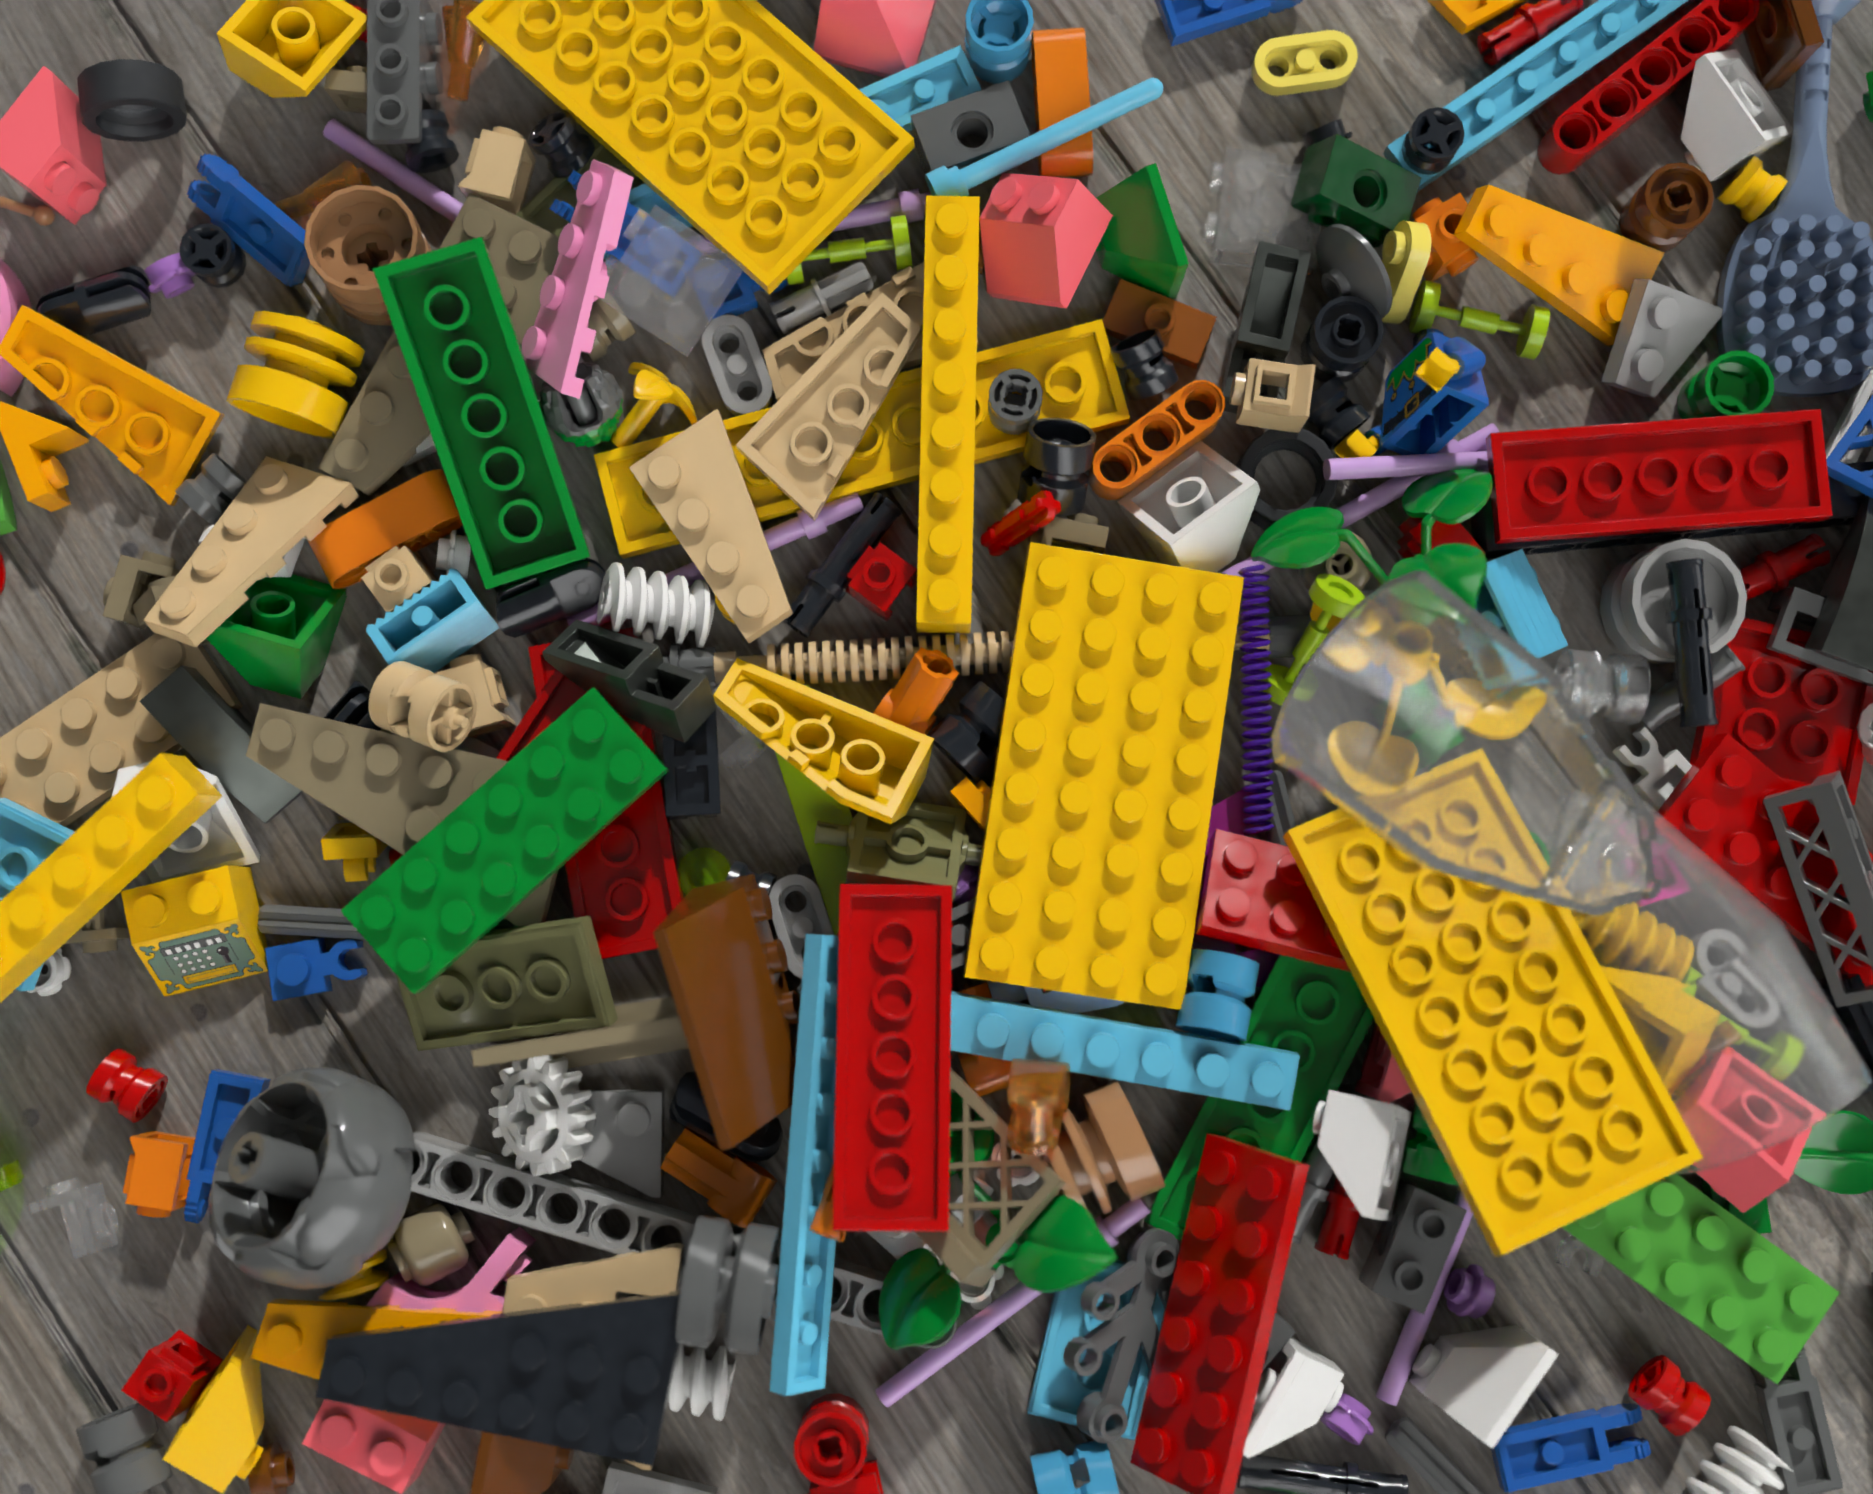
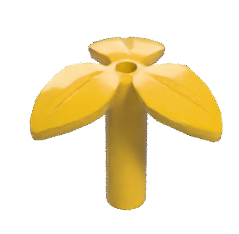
M633 362L630 364L628 373L637 375L633 385V396L639 400L619 425L618 429L612 434L611 442L618 448L631 445L663 404L671 403L677 406L689 419L691 426L697 422L690 399L682 389L671 384L667 376L658 369L644 363Z

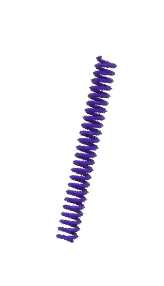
M1264 565L1245 567L1238 572L1242 577H1247L1244 579L1243 588H1249L1242 590L1241 598L1248 600L1240 603V607L1248 611H1244L1239 615L1241 619L1248 621L1242 623L1239 628L1249 632L1243 633L1239 638L1245 642H1252L1243 644L1239 648L1242 652L1252 653L1243 655L1239 659L1243 663L1251 664L1240 669L1242 673L1251 675L1243 677L1240 682L1245 685H1253L1243 688L1240 692L1243 695L1255 696L1245 698L1240 702L1244 706L1255 707L1244 709L1240 713L1242 716L1255 718L1244 720L1241 723L1243 727L1254 728V730L1242 732L1241 736L1248 739H1257L1244 742L1241 746L1244 749L1259 750L1246 752L1241 755L1245 760L1259 761L1246 763L1241 766L1244 770L1258 772L1243 775L1241 778L1244 781L1258 783L1245 785L1241 789L1245 792L1261 793L1244 796L1242 800L1246 803L1263 804L1248 806L1242 809L1244 813L1262 815L1247 817L1242 820L1245 824L1261 826L1244 829L1242 832L1246 835L1268 831L1274 827L1271 822L1264 821L1274 816L1271 811L1265 810L1274 805L1270 800H1265V798L1271 797L1274 793L1269 789H1264L1270 787L1274 782L1268 778H1261L1270 776L1273 773L1270 768L1262 767L1273 762L1271 758L1262 756L1273 751L1268 746H1262L1263 744L1270 743L1273 739L1267 735H1260L1270 732L1273 728L1270 725L1258 724L1269 722L1273 718L1269 714L1258 713L1269 711L1272 708L1268 703L1259 702L1269 700L1272 697L1270 693L1259 692L1260 690L1269 689L1272 685L1269 682L1256 681L1269 678L1272 674L1269 671L1254 670L1267 668L1272 664L1268 660L1255 659L1267 657L1271 654L1269 650L1255 648L1267 646L1271 643L1269 639L1255 638L1256 636L1268 635L1271 630L1262 627H1252L1268 624L1271 620L1268 617L1251 616L1268 613L1271 610L1267 606L1251 605L1268 602L1271 599L1269 596L1252 594L1268 591L1270 589L1268 585L1252 584V582L1265 581L1270 576L1268 574L1249 573L1264 570Z

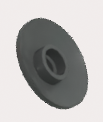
M1333 224L1324 229L1317 239L1316 257L1322 275L1321 284L1326 295L1331 300L1341 296L1359 297L1368 301L1379 312L1381 319L1384 318L1391 309L1392 288L1386 268L1375 249L1360 233L1346 225Z

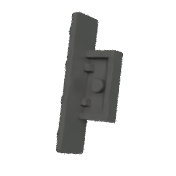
M367 0V138L372 144L421 142L422 110H436V95L443 93L442 69L439 62H436V45H442L443 25L440 14L433 12L427 0Z

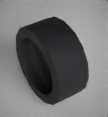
M138 59L104 61L85 68L77 77L82 123L95 134L120 141L145 142L174 135L186 125L187 114L182 79L174 70L159 63Z
M1270 429L1252 440L1236 464V467L1254 479L1256 467L1262 458L1274 451L1289 450L1307 459L1314 469L1316 477L1314 493L1307 503L1297 509L1281 510L1273 508L1258 495L1250 521L1262 529L1267 530L1273 523L1291 512L1310 507H1328L1336 494L1338 480H1326L1323 474L1325 459L1335 458V456L1322 439L1308 430L1301 429L1299 433Z

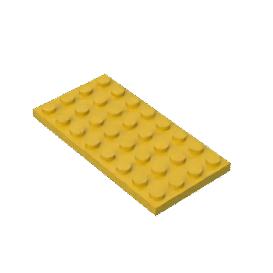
M483 0L466 17L475 32L560 108L568 111L579 125L768 294H771L915 148L913 136L756 0Z
M1033 542L1029 543L963 977L1170 1009H1181L1183 997L1186 993L1244 577Z
M1483 748L1411 777L1401 789L1390 795L1376 799H1360L1292 828L1283 835L1494 1257L1504 1255L1703 1159L1700 1150Z

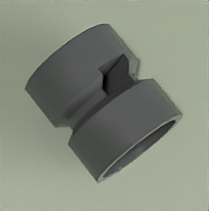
M135 1403L106 1414L76 1429L85 1460L95 1461L97 1465L90 1475L95 1494H138L173 1476L170 1464L162 1460L166 1453L164 1445L153 1443L152 1440L159 1430L154 1413L140 1403Z

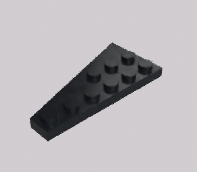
M681 1290L648 1297L632 1296L618 1298L617 1301L585 1305L577 1303L500 1313L485 1318L440 1321L438 1324L404 1328L399 1326L337 1334L328 1339L316 1397L653 1466L657 1456L679 1344L676 1341V1323Z

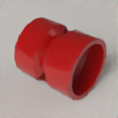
M839 1393L825 1394L813 1400L804 1410L794 1441V1459L800 1472L811 1482L824 1487L840 1486L852 1480L862 1469L869 1442V1420L863 1407L853 1398Z

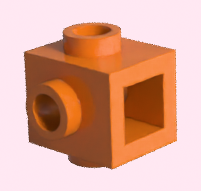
M1461 193L1456 194L1445 202L1436 197L1422 205L1412 214L1414 222L1426 223L1431 232V252L1423 274L1427 281L1433 282L1448 272L1451 277H1454L1479 260L1474 249L1453 235L1468 206Z

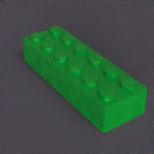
M478 237L373 268L485 589L487 590L590 557V550L483 238Z

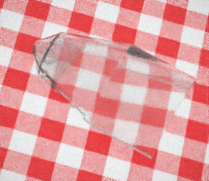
M1424 570L1413 571L1390 580L1358 603L1325 637L1299 673L1280 709L1271 738L1273 760L1420 866L1593 916L1612 912L1615 907L1638 900H1651L1660 893L1662 880L1655 879L1651 840L1657 839L1655 818L1617 762L1608 760L1592 736L1596 732L1586 717H1579L1562 692L1565 685L1557 673Z
M1576 787L1559 796L1557 802H1560L1553 830L1551 835L1546 837L1544 844L1548 857L1547 869L1703 1156V1159L1670 1175L1711 1169L1743 1159L1784 1142L1826 1120L1854 1101L1872 1082L1870 1069L1781 919L1646 801L1587 787Z

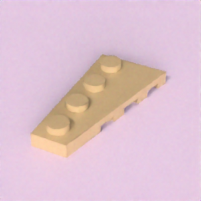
M924 262L913 268L911 266L891 276V281L868 294L863 292L847 301L845 307L834 312L832 315L825 318L819 317L764 348L762 352L776 400L778 401L882 292L921 327L922 334L902 369L922 364Z
M882 292L736 444L737 450L814 521H816L922 334L921 327Z
M718 408L629 467L748 643H751L793 614Z
M266 456L143 619L144 622L154 633L197 647L248 600L245 591L251 585L267 576L272 578L287 564L282 557L303 537L308 541H312L326 528L323 519L338 505L346 509L359 497L352 483Z

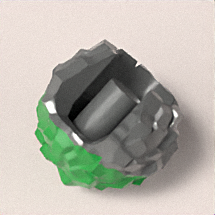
M587 362L578 363L575 377L584 380L580 399L562 394L543 381L540 392L542 411L547 426L553 428L561 440L574 443L576 447L585 445L592 447L598 443L611 440L612 434L618 429L617 424L623 413L622 389L612 373L601 370L599 365L592 366Z

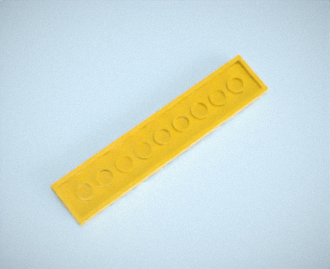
M1102 319L977 352L974 465L1024 452L1027 432L1019 435L1003 433L991 423L988 415V399L991 384L1001 372L1009 369H1023L1031 373L1039 381L1042 388V405L1038 419H1069L1086 425L1094 433L1125 425L1130 421L1129 411L1114 359L1110 352V345ZM922 367L899 373L826 503L858 493V496L919 480ZM772 407L723 420L760 522L797 513L796 511L801 509L736 448V444ZM683 431L594 454L619 555L623 559L681 544L629 467Z

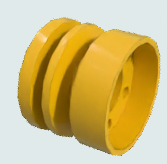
M256 311L250 329L260 337H247L244 349L255 358L264 362L265 365L264 367L248 364L238 365L227 402L235 408L269 423L312 436L334 439L344 420L349 403L338 394L327 389L328 385L353 387L357 375L347 367H360L365 350L354 341L318 322L299 316L269 311Z

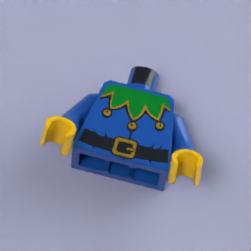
M1434 328L1419 331L1413 338V349L1389 372L1386 378L1381 424L1366 431L1364 435L1356 428L1333 451L1340 458L1371 457L1372 455L1381 454L1388 449L1401 455L1435 454L1439 452L1489 406V398L1481 372L1486 363L1485 354L1464 338H1449L1444 336L1443 332Z

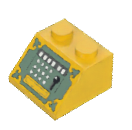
M226 865L121 891L131 945L164 997L268 972L265 953L267 942L265 933H261L258 929L260 909L251 867Z

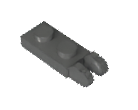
M1804 1346L1788 1368L1791 1376L1782 1378L1778 1385L1750 1367L1757 1381L1754 1387L1769 1449L1792 1470L1790 1471L1779 1466L1775 1468L1776 1473L1785 1485L1780 1490V1494H1819L1843 1488L1817 1377L1811 1374Z

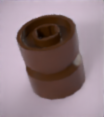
M1679 162L1666 164L1657 169L1623 206L1619 219L1623 237L1664 253L1670 251L1699 226L1711 212L1714 201L1712 184L1707 176L1693 165Z

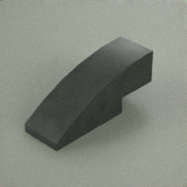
M1259 241L1221 388L1225 397L1224 411L1237 414L1238 406L1229 404L1232 380L1235 372L1243 373L1249 358L1285 363L1291 347L1311 252ZM1261 384L1259 396L1277 398L1279 387Z
M1865 495L1820 593V596L1827 599L1805 647L1854 667L1873 671V499Z
M576 619L542 652L549 664L586 692L594 687L619 713L658 733L683 743L717 709L706 675L665 663L658 645Z
M181 665L140 700V703L208 773L217 776L222 786L264 823L270 822L303 793L300 789L246 756L253 726L238 709L231 708L196 668Z

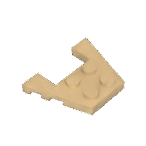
M675 1243L636 1253L634 1251L586 1263L578 1262L512 1275L507 1279L502 1313L577 1303L585 1305L617 1301L619 1292L655 1296L678 1291L684 1244ZM626 1461L641 1470L651 1471L653 1467Z

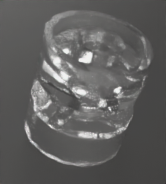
M1563 650L1558 659L1553 679L1552 696L1555 714L1559 718L1590 720L1594 713H1599L1600 718L1604 722L1639 723L1645 714L1650 695L1651 675L1647 658L1643 655L1611 653L1603 660L1601 654L1597 651Z

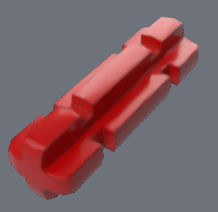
M1040 491L1031 497V501L1024 502L1002 517V521H997L989 526L987 531L980 537L981 546L988 549L989 555L1001 556L1009 550V547L1016 546L1039 530L1038 527H1044L1052 522L1055 516L1061 512L1060 502L1054 500L1052 492Z

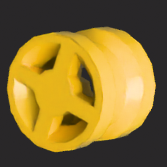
M1754 155L1731 179L1717 199L1724 205L1734 204L1741 210V218L1750 224L1772 203L1788 181L1780 174L1771 176L1763 169V161Z

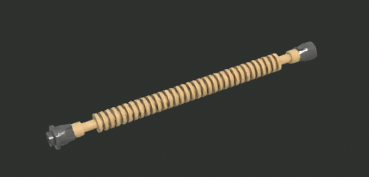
M1309 614L1268 617L1271 620L1268 624L1252 626L1271 630L1268 635L1255 637L1269 639L1271 643L1267 646L1255 648L1269 650L1271 654L1268 658L1294 657L1292 655L1294 648L1312 619ZM1237 629L1234 650H1240L1239 648L1243 644L1252 643L1242 641L1239 638L1243 633L1249 631ZM1000 631V642H996L995 632H987V643H982L981 632L973 633V643L968 644L967 634L959 633V644H954L953 634H946V645H940V635H932V646H927L926 635L918 636L919 646L913 647L912 636H905V647H899V637H891V648H886L885 638H877V649H872L871 638L863 639L864 649L859 650L858 640L850 639V650H845L844 640H836V651H831L830 641H822V652H818L817 642L813 641L808 642L807 653H804L803 642H795L794 653H790L789 643H781V654H777L776 644H767V655L737 656L736 651L716 652L715 647L681 649L680 644H671L670 655H662L665 663L706 675L711 690L717 689V684H721L737 658L775 674L782 675L792 680V675L796 674L797 683L805 685V674H810L811 684H819V673H823L824 683H833V672H837L838 683L846 682V672L851 671L852 682H860V671H865L866 681H874L873 670H879V680H887V669L893 670V680L901 678L900 669L907 668L913 656L921 647L927 650L938 649L953 660L954 667L961 665L962 676L969 675V665H974L975 675H983V664H988L989 674H997V663H1001L1002 673L1004 674L1009 673L1013 641H1009L1008 631Z

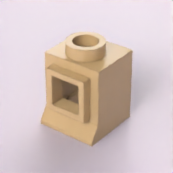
M494 127L493 131L482 129L480 139L474 138L465 170L467 176L458 185L466 199L472 193L516 215L524 206L536 158L526 139L518 132L505 127Z
M1249 358L1243 373H1234L1229 404L1238 406L1236 424L1299 433L1309 417L1316 365H1294ZM1261 384L1286 388L1285 400L1259 396Z
M394 546L365 567L368 573L361 577L386 612H393L395 605L403 606L404 599L411 600L413 593L419 594L422 587L430 588L431 581H438L417 551L413 552L406 546H403L401 549Z
M470 654L455 658L449 662L450 669L435 673L464 683L473 690L476 696L477 711L473 726L467 737L474 738L516 725L515 721L504 713L503 708L509 707L500 671L485 664L482 661L481 654Z

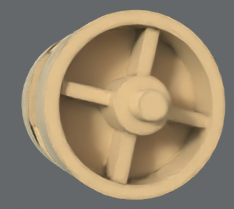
M397 661L388 665L376 678L369 695L368 709L373 723L378 727L402 737L410 738L434 750L447 752L459 746L469 734L476 717L477 702L473 690L468 685L443 675H435L432 671L409 662Z

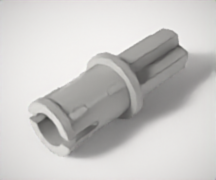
M857 262L817 282L815 277L810 279L811 285L780 300L772 301L769 305L776 318L795 309V311L776 319L783 334H785L789 330L826 313V316L832 315L831 310L845 304L863 292L866 294L872 291L874 288L873 281L866 266L862 262Z

